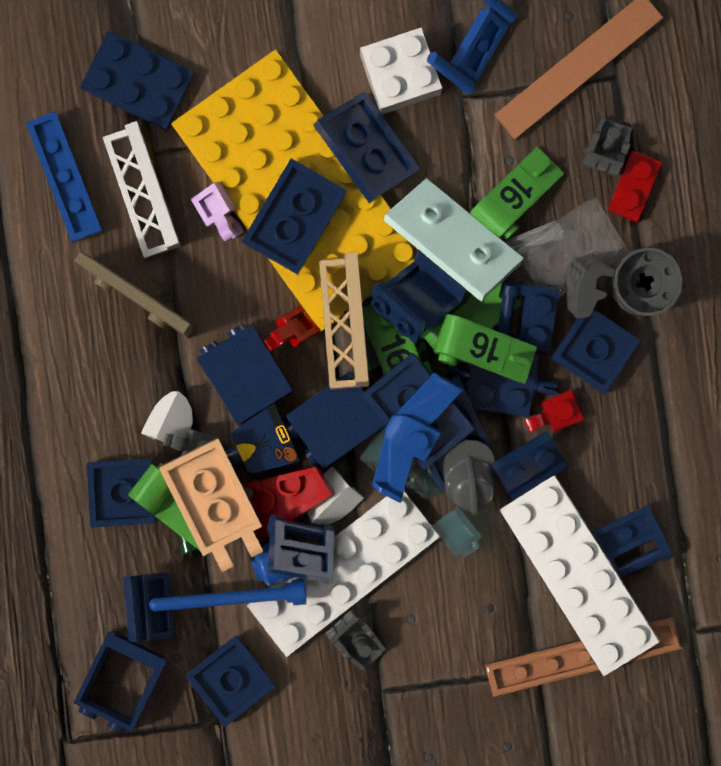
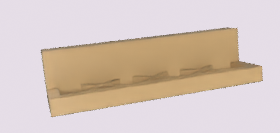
M357 252L344 253V259L319 261L330 390L369 386ZM346 267V280L339 288L327 280L326 268ZM346 286L348 297L342 292ZM328 287L334 291V294L330 298ZM338 295L349 304V311L341 320L330 312V305ZM349 317L351 329L344 324ZM331 319L337 323L333 330L331 328ZM341 327L352 337V343L344 352L337 348L332 340V337ZM352 349H353V360H352L350 357L347 356L348 353H349ZM334 351L340 355V357L335 361V363ZM343 359L354 367L355 380L336 381L335 369Z

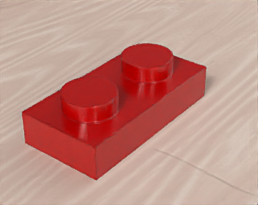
M631 151L607 211L637 223L662 162Z

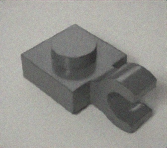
M188 429L186 438L166 433L163 446L182 450V455L216 438L221 443L222 437Z

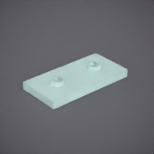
M427 178L389 210L384 217V221L480 301H483L516 270L524 259Z

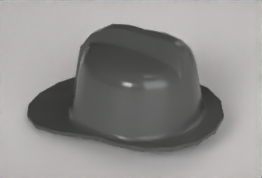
M478 440L461 441L453 446L444 458L443 468L447 498L461 509L471 511L473 515H477L478 510L483 509L490 503L497 487L496 472L491 465L495 462L493 452L486 444Z

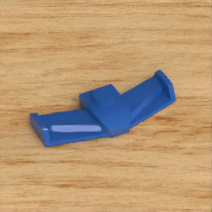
M433 373L403 407L391 416L385 427V437L372 486L379 493L401 503L413 456L424 462L426 461L441 434L440 430L432 427L431 424L464 390L463 387Z

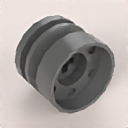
M648 247L625 253L614 264V276L609 278L611 295L618 306L630 314L642 316L661 314L672 307L681 294L683 283L680 267L673 257L660 249ZM639 274H642L643 277L649 276L651 278V282L647 284L649 288L647 291L644 287L637 288L636 283L640 281Z

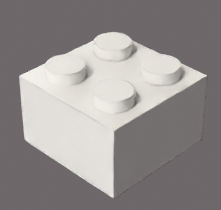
M422 28L360 48V57L381 115L441 95L442 86L436 69L427 62L430 51Z

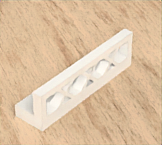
M135 121L125 125V130L104 136L103 140L143 257L146 259L181 247L141 128L138 122ZM129 137L132 151L126 160L115 154L112 142ZM134 156L136 157L138 165L132 162ZM118 160L125 163L122 171L120 169ZM129 166L141 172L143 180L138 190L125 183L124 176ZM144 187H146L148 195L142 192ZM128 190L135 193V196L132 201ZM140 196L151 201L153 211L148 220L136 215L134 207ZM155 216L159 225L152 222ZM139 221L146 224L143 231L141 230ZM150 226L161 231L165 244L148 250L145 236Z

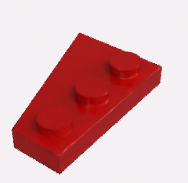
M319 466L243 484V486L253 489L250 503L262 526L253 531L259 543L270 536L267 531V524L271 515L283 516L284 520L294 521L335 495Z

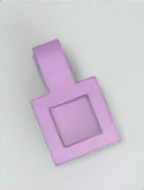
M220 181L211 184L191 199L206 226L215 224L224 241L230 238L235 239L244 233L241 224L230 215L236 208Z

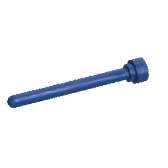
M305 579L291 580V583H285V587L154 598L150 601L149 607L152 611H166L286 600L287 603H293V606L307 605Z

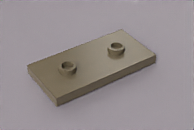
M80 252L74 260L80 267L96 277L93 283L108 293L115 289L148 311L150 315L147 319L162 329L167 324L187 338L194 331V326L190 322L85 252Z

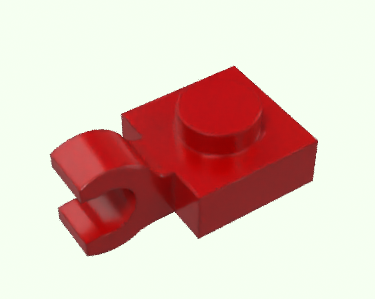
M300 305L282 315L276 321L279 328L271 332V336L265 339L263 343L270 352L288 340L295 348L316 336L321 330L303 306Z
M570 390L542 402L541 406L544 412L524 420L528 433L548 424L554 433L580 422L584 418L573 392Z

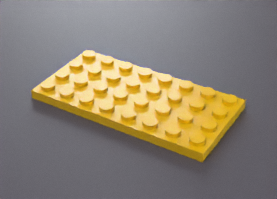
M275 49L172 122L171 125L212 182H221L236 208L234 210L235 214L247 230H249L291 158L347 190L345 197L298 276L268 259L311 319L320 328V332L325 330L319 261L344 259V253L357 252L363 303L370 298L375 284L378 282L383 285L414 262L418 249L384 221L385 214L391 208L381 196L369 204L319 135L313 124L323 117V114ZM346 267L326 268L327 280L339 288L346 280ZM346 286L342 292L348 297ZM328 287L330 298L334 294V291ZM338 295L330 305V312L340 319L345 316L343 311L349 310V304Z

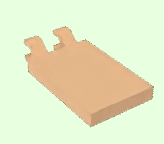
M218 438L159 467L202 555L205 556L212 552L222 572L234 567L224 546L241 537L251 557L263 552L253 532L262 526Z

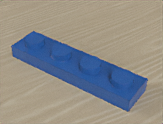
M54 111L25 122L71 242L75 243L103 232L57 112Z

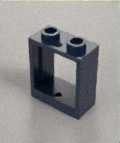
M111 630L107 633L74 704L80 706L78 711L81 714L92 719L100 716L109 721L108 726L120 733L125 734L126 730L133 732L169 658L136 642H129L128 638ZM111 649L154 669L131 718L88 697Z

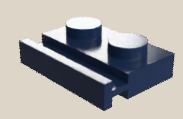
M547 430L491 464L512 501L567 468L554 440Z
M169 572L123 577L129 642L175 637L173 610L152 611L149 607L150 601L154 598L172 597Z

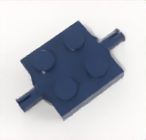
M535 353L525 384L473 364H469L468 368L448 366V370L457 371L460 374L447 372V378L460 375L461 380H466L467 393L475 409L529 417L531 401L536 392L555 396L556 390L544 388V386L557 388V382L538 380L537 366L539 353Z

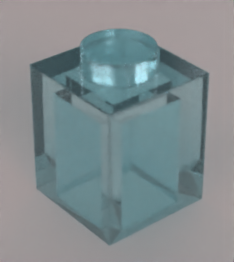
M456 506L431 525L455 557L462 554L465 558L480 547L476 541L482 538L459 506Z

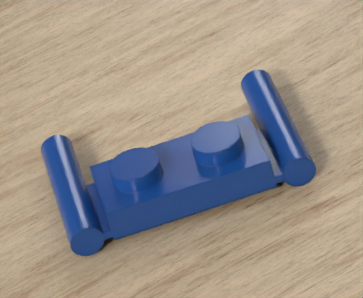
M482 0L489 6L488 9H481L450 63L436 52L430 53L427 57V62L468 95L474 92L475 82L478 81L509 27V23L514 22L517 17V13L502 0Z

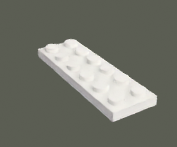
M556 475L500 509L603 676L660 642Z
M405 492L403 493L401 503L386 496L334 537L333 580L325 583L305 579L307 605L293 606V603L279 600L250 603L247 607L287 657L440 536ZM294 577L270 588L285 587V583H291V580L303 578Z

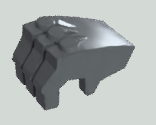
M602 117L587 147L582 165L590 168H595L596 166V170L601 172L607 171V174L617 177L630 148L629 142L632 128Z
M594 254L581 258L573 257L571 264L567 267L566 304L567 309L577 319L591 316L597 301L606 297L607 293L604 290L596 288L598 277L601 275L613 277L615 269L605 259L596 257Z
M350 610L343 616L344 619H340L334 625L335 627L330 628L326 632V635L332 645L340 651L346 660H349L364 671L387 649L374 634L368 623L355 610Z

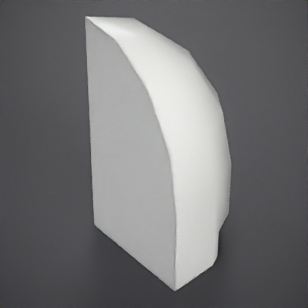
M173 391L165 395L155 405L141 434L155 441L158 439L163 443L166 433L186 438L188 429H191L193 423L192 408L187 398L179 391Z
M333 467L324 476L335 495L307 512L311 522L318 525L331 524L342 519L364 499Z

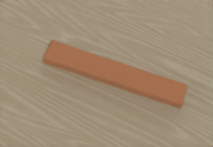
M634 0L494 115L495 118L515 141L663 19L662 15L649 0Z
M674 617L649 622L660 642L628 662L682 649ZM581 640L485 664L493 697L600 670Z

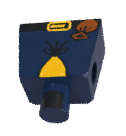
M275 404L232 431L231 436L236 446L225 450L232 467L234 468L244 463L249 475L301 461Z

